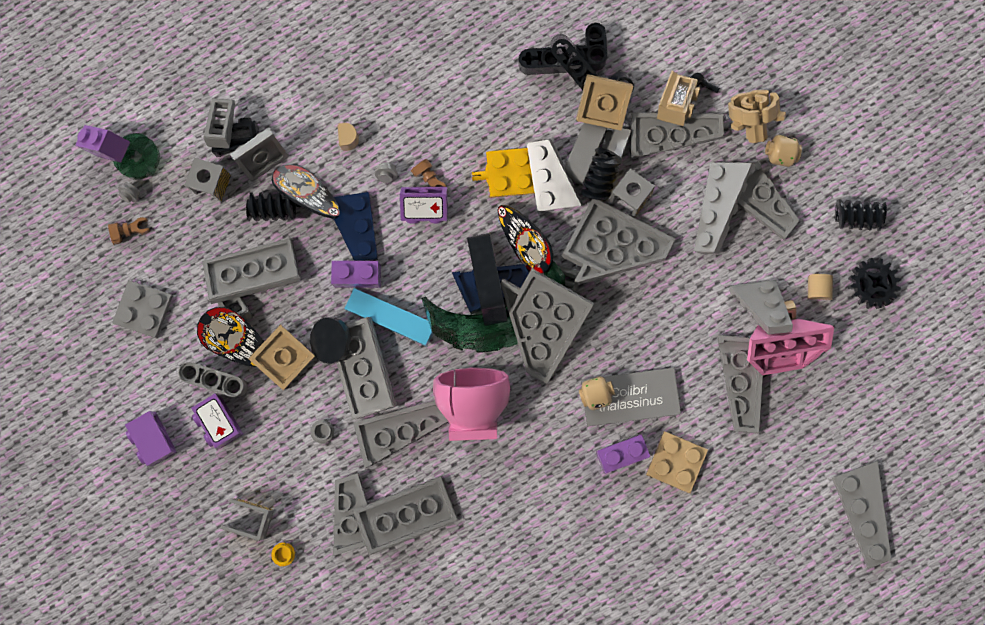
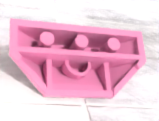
M793 319L791 320L793 324L792 332L768 335L758 325L750 337L747 361L762 376L803 369L816 360L823 352L831 349L834 327L823 323Z

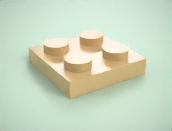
M587 74L576 121L622 130L633 85Z
M280 324L248 359L284 390L315 355Z
M663 431L646 475L690 494L708 450Z

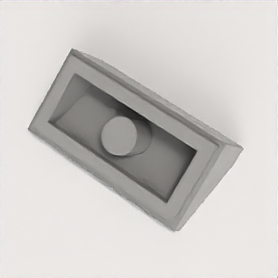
M608 128L601 148L616 153L622 159L631 130Z

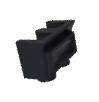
M251 118L238 119V123H233L229 148L212 147V153L216 157H221V152H234L239 146L244 145L259 133V125L255 120L252 121ZM215 127L214 129H223V127Z

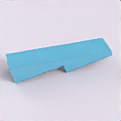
M355 288L344 308L362 318L371 317L373 323L425 347L428 346L437 327L435 323Z

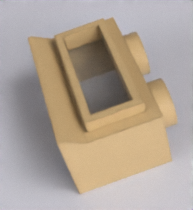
M671 71L659 103L657 119L684 126L686 118H691L694 110L692 101H697L700 93V87H697L698 80L678 75Z

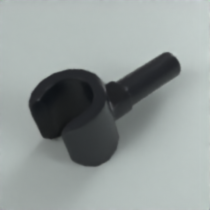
M694 73L690 77L698 80L697 87L702 85L715 93H718L720 88L704 80V76L701 73Z

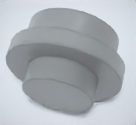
M384 162L380 163L375 169V176L381 182L390 183L397 179L398 172L395 165Z
M128 182L119 185L118 190L120 193L118 195L127 203L131 201L136 203L138 201L140 192L137 188Z
M326 420L316 421L311 427V436L318 443H327L334 436V427Z

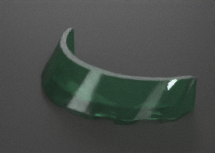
M553 261L551 268L543 275L565 286V275L557 263ZM426 296L421 298L431 331L437 338L439 337L451 344L453 348L462 351L463 348L471 349L477 353L498 351L501 348H508L518 344L507 306L505 309L508 322L485 326L482 314L464 315L452 313L436 306Z

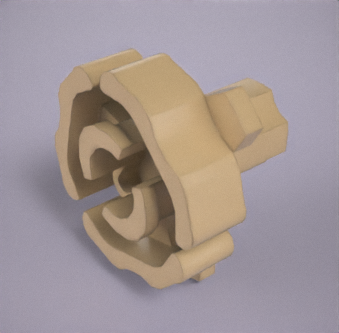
M753 90L747 93H740L732 97L731 102L728 103L729 117L734 121L731 124V129L739 131L746 127V139L750 143L764 142L768 138L767 123L771 121H784L786 118V112L780 111V99L777 93H770L769 103L768 90Z

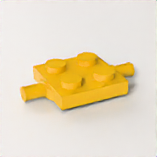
M528 148L487 151L485 171L472 172V181L486 180L489 186L490 198L535 194Z

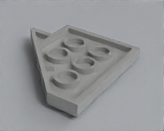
M592 199L561 257L582 267L573 283L579 285L663 262L675 238L600 200Z
M531 269L521 288L505 279H502L500 284L526 372L547 384L594 303L540 272Z

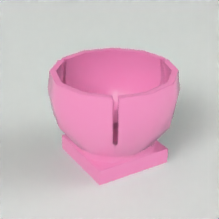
M492 368L455 369V387L454 370L440 373L434 378L433 394L436 406L450 423L449 441L497 439V419L508 405L510 396L509 377L504 371Z

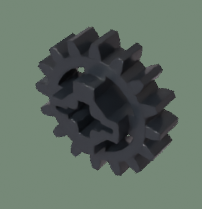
M870 258L867 260V264L862 261L859 263L860 268L855 267L852 269L855 275L848 277V280L853 282L852 285L848 286V289H854L855 293L851 297L855 298L858 296L860 298L858 300L859 305L866 302L867 309L871 308L873 304L876 309H880L882 304L888 306L891 304L890 300L897 298L894 292L901 290V287L896 286V283L901 281V278H895L894 276L898 272L897 269L892 271L889 269L892 263L889 262L883 265V259L880 258L875 263L874 259ZM877 269L878 271L876 273H872L870 271L867 272L866 270ZM874 279L877 280V283H876L877 287H875V288L872 286V285H873V281H872V280H874ZM874 294H878L879 296H881V295L883 296L882 298H877V299H876V298H871V296L874 295Z

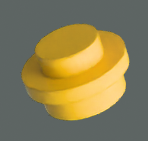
M286 542L275 545L271 552L273 562L282 567L290 565L295 559V549L293 546Z

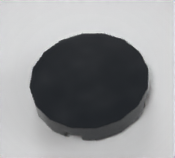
M325 317L318 320L310 334V345L316 358L327 364H335L346 358L350 351L348 350L349 344H351L349 328L342 320L334 317Z

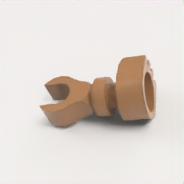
M424 159L412 168V174L415 177L423 175L424 182H428L430 187H446L443 182L437 180L435 172L430 171L432 165L428 159Z
M140 217L129 225L128 223H123V226H119L118 222L108 224L113 245L122 242V235L127 237L131 236V233L147 234L150 228L139 229V225L148 220Z

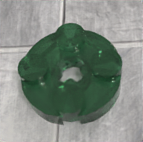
M139 133L124 136L123 138L128 140L130 144L122 162L113 161L114 166L122 175L133 180H140L153 175L160 162V152L154 141ZM136 151L142 155L141 159L137 162L131 159V156H134Z

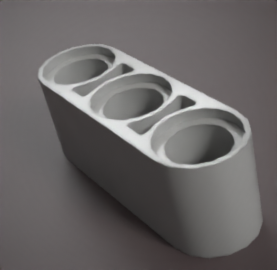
M588 123L583 124L564 167L572 182L583 185L584 179L590 170L589 165L593 163L592 156L597 154L595 149L600 147L602 138L607 131L606 127Z
M186 362L180 366L178 371L179 378L185 383L233 398L243 397L248 390V385L244 379L196 363ZM194 367L196 375L193 379L189 380L187 372L190 368ZM216 374L218 382L215 386L211 387L209 378ZM238 381L240 389L237 393H232L231 385L233 382Z

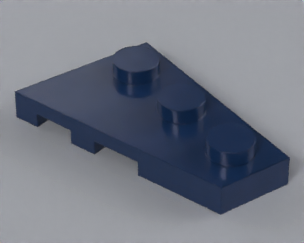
M364 192L334 197L340 210L339 217L334 219L353 260H378L370 193Z
M524 264L497 267L500 283L502 279H505L521 288L529 274ZM474 271L452 272L470 314L481 311Z

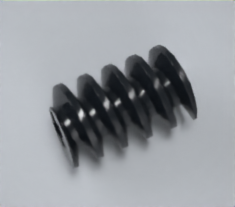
M596 148L595 152L600 154V156H592V160L597 165H589V168L594 173H587L586 177L591 179V181H584V186L589 189H582L581 194L595 200H607L610 198L609 191L613 189L612 183L616 180L615 174L619 172L618 166L622 163V159L608 149Z
M250 192L246 204L247 220L251 221L253 217L255 221H260L262 217L264 221H268L271 217L272 220L277 221L281 217L283 221H286L290 216L291 220L294 221L296 218V204L287 197L283 198L280 192L277 193L276 198H273L272 193L268 192V196L265 199L262 192H259L258 199H255L253 192Z
M838 199L835 205L834 219L835 222L839 223L840 229H843L845 223H848L849 229H853L854 224L857 223L859 230H862L864 224H867L868 230L871 231L873 225L876 224L877 231H881L886 220L887 205L886 202L882 206L879 202H874L871 205L870 201H865L863 205L861 201H855L852 204L851 200H846L843 205L842 200Z

